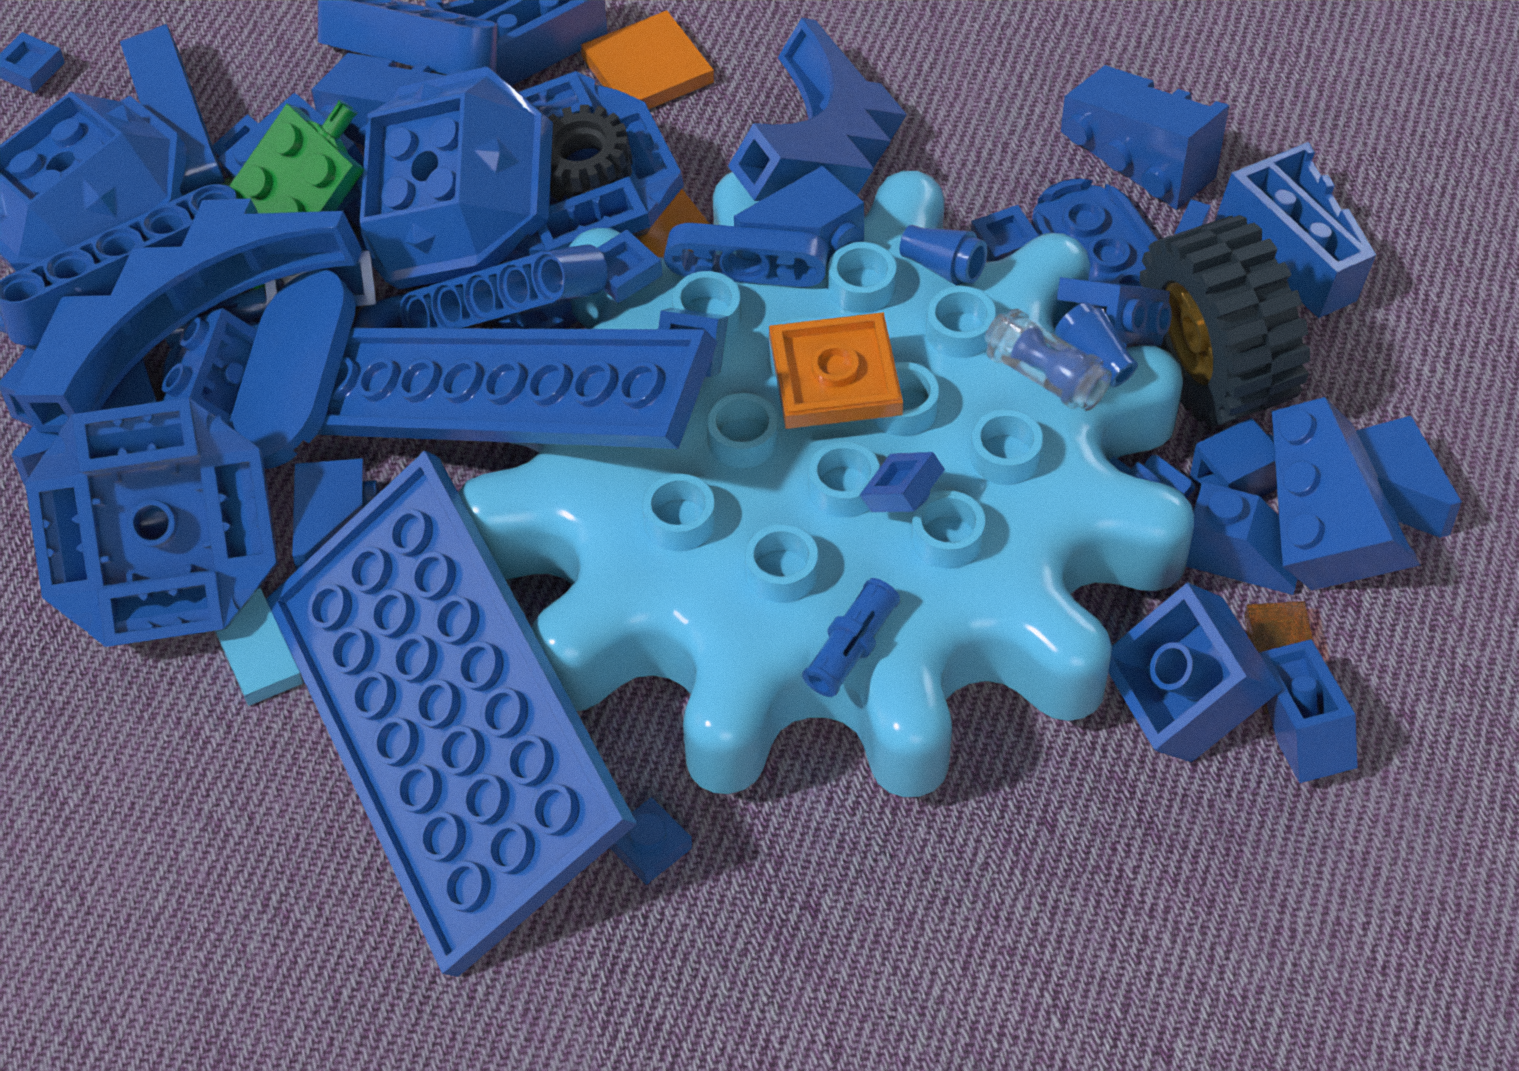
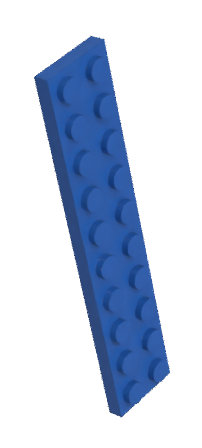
M351 328L326 417L317 435L679 449L717 341L705 329Z

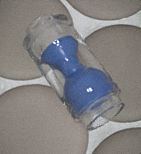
M1013 309L1007 314H999L986 331L985 342L988 344L987 357L996 363H1004L1061 398V402L1070 409L1077 407L1085 411L1093 409L1102 399L1110 385L1112 373L1103 367V360L1095 354L1088 355L1030 320L1028 314L1020 309ZM1047 344L1050 345V346H1052L1053 348H1055V349H1057V350H1053V349L1049 348V347L1047 346ZM1033 367L1039 368L1043 373L1039 372L1038 370L1034 369Z

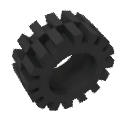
M580 105V113L572 114L570 106L562 109L563 118L558 119L554 113L548 117L553 122L550 191L554 199L561 201L565 195L567 199L621 180L624 177L631 176L633 159L624 123L620 124L619 117L614 112L607 116L606 108L597 106L595 112L591 113L589 105ZM582 149L600 150L598 154L587 160H566L569 155Z

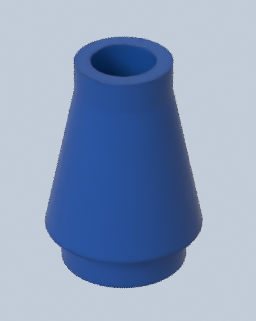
M909 225L905 229L900 241L899 250L902 257L917 262L954 285H960L963 282L969 284L976 282L984 269L987 259V244L985 241L977 239L973 231L922 228L916 225Z
M1088 302L1081 303L1071 309L1056 326L1055 335L1061 340L1059 344L1060 349L1087 363L1092 371L1103 377L1112 387L1123 384L1136 371L1138 363L1129 354L1102 308L1094 309Z

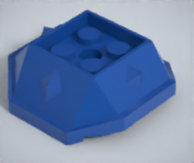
M486 66L399 86L391 101L367 114L363 166L365 170L356 182L362 194L359 244L362 250H371L373 267L388 284L397 289L447 281L496 266L513 252L526 234L532 236L548 222L553 122L489 67Z
M577 71L520 91L519 93L546 117L554 113L558 119L563 118L562 109L570 106L572 114L580 113V105H589L591 113L595 112L597 106L606 108L607 116L614 112L619 117L620 124L624 123L633 164H631L632 174L630 177H624L621 180L567 199L565 195L561 201H558L552 197L550 191L548 222L532 236L526 234L513 252L503 261L510 262L542 251L567 248L579 234L592 228H612L620 233L628 230L635 237L647 234L654 222L684 187L681 170L645 102L619 90L596 85L594 79ZM582 149L569 155L566 160H587L598 154L600 150Z
M70 91L0 145V258L14 272H17L183 196L179 190L185 174L187 147L179 134L131 96L116 101Z
M189 397L71 414L59 431L58 437L42 456L25 482L42 598L87 631L90 636L104 647L227 629L279 564L262 450ZM160 507L167 514L169 520L168 529L162 537L156 540H149L141 530V519L148 510Z

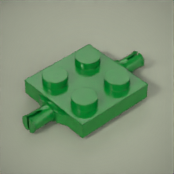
M338 100L323 125L312 121L300 108L286 103L229 187L234 189L238 199L251 198L258 213L336 211L365 170L348 154L340 138L358 112L348 103Z

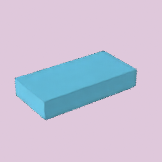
M259 587L229 627L224 630L215 631L248 706L303 684L298 667Z

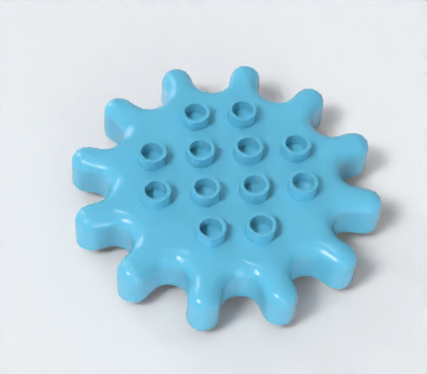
M900 171L888 176L879 187L872 207L864 218V242H854L839 248L827 264L824 279L814 286L794 287L734 282L728 276L714 271H700L682 277L672 272L666 266L664 258L658 257L662 263L663 276L620 303H617L604 290L596 295L571 301L573 315L587 329H658L660 311L668 308L729 316L721 372L713 377L704 378L679 449L513 443L526 446L540 453L528 463L482 474L467 480L458 491L505 580L531 574H551L564 578L572 585L564 595L540 613L533 622L532 630L575 710H586L598 704L618 687L637 677L653 675L671 679L682 685L691 694L683 720L686 765L690 777L700 787L720 794L739 792L756 782L764 769L772 743L779 732L792 722L806 718H829L844 723L857 733L864 746L871 772L877 783L889 793L901 797H921L933 792L944 782L949 769L952 737L951 714L946 699L953 692L968 684L984 681L1004 684L1022 695L1039 711L1055 719L1065 721L1083 719L1095 712L1104 698L1112 645L1108 632L1101 622L1077 603L1070 594L1081 586L1095 582L1112 583L1145 591H1158L1169 588L1180 580L1186 568L1194 530V513L1191 504L1181 491L1163 483L1140 479L1123 473L1109 462L1113 456L1118 458L1127 454L1151 450L1163 445L1171 438L1176 424L1183 378L1180 364L1170 352L1156 346L1127 347L1126 349L1138 363L1136 371L1127 381L1117 387H1112L1103 377L1091 370L1089 385L1078 394H1068L1055 386L1050 372L1035 362H1016L1012 357L1014 345L1019 337L1028 330L1034 331L1041 346L1057 356L1069 355L1060 349L1059 344L1061 340L1055 335V329L1060 320L1071 309L1076 307L1078 303L1057 300L1060 277L1089 280L1090 262L1088 254L1078 240L1063 233H1045L1030 240L1016 252L999 261L986 262L980 277L973 284L963 282L960 285H954L917 262L900 255V241L905 229L909 225L943 229L945 203L942 189L932 176L919 171ZM733 172L726 174L721 179L713 193L714 225L734 226V215L759 202L753 200ZM592 228L579 234L569 247L585 244L599 247L620 234V232L612 228ZM716 251V254L721 255V251ZM884 312L903 399V415L785 429L769 340V326ZM934 452L945 470L931 488L930 495L924 504L913 512L870 511L861 498L860 493L890 454ZM877 578L888 583L898 592L900 603L892 610L875 635L876 646L867 658H859L840 686L836 696L826 697L811 689L802 678V673L806 667H809L829 638L827 629L837 616H844L862 591L863 585L867 580Z

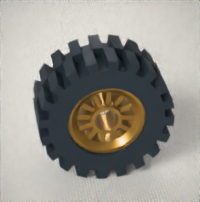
M1231 215L1159 239L1148 246L1150 251L1145 252L1142 258V263L1146 269L1140 271L1139 283L1145 288L1170 291L1171 324L1163 337L1162 345L1157 347L1170 352L1180 364L1183 378L1180 402L1185 409L1192 407V416L1199 422L1205 420L1207 426L1214 427L1288 402L1301 394L1303 390L1300 385L1307 383L1309 375L1303 364L1310 362V348L1302 341L1303 336L1309 335L1307 322L1305 319L1299 318L1297 306L1302 305L1298 290L1291 291L1287 279L1291 276V273L1286 263L1278 264L1275 259L1277 247L1270 238L1262 241V229L1256 223L1247 224L1246 217L1240 215L1233 217Z

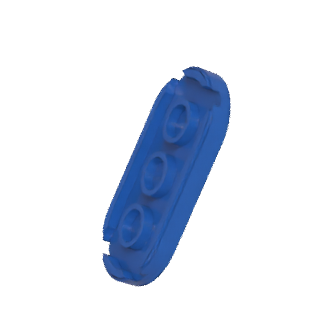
M1081 178L1064 180L1044 190L1038 198L1031 225L1039 236L1045 233H1063L1078 240L1088 254L1090 262L1089 281L1143 287L1139 283L1140 271L1146 269L1142 263V258L1145 252L1150 251L1148 246L1158 239L1123 192L1106 183L1105 188L1092 185L1093 180Z
M329 270L308 271L289 281L272 298L261 317L229 426L262 450L264 469L281 466L298 455L294 449L303 440L309 444L318 434L326 417L356 308L353 292L347 288L345 282Z

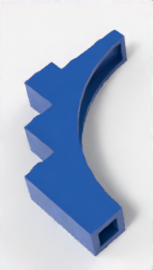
M801 18L779 54L778 59L789 72L800 91L806 106L808 120L792 124L753 123L728 165L754 201L763 200L821 166L825 167L857 196L907 116L881 83L865 80L816 20Z
M251 198L202 200L181 247L133 248L111 295L62 296L14 397L39 433L59 432L71 414L100 410L114 388L132 367L153 347L198 314L232 296L275 279L324 268L356 266L362 252L361 246L343 211L258 213Z

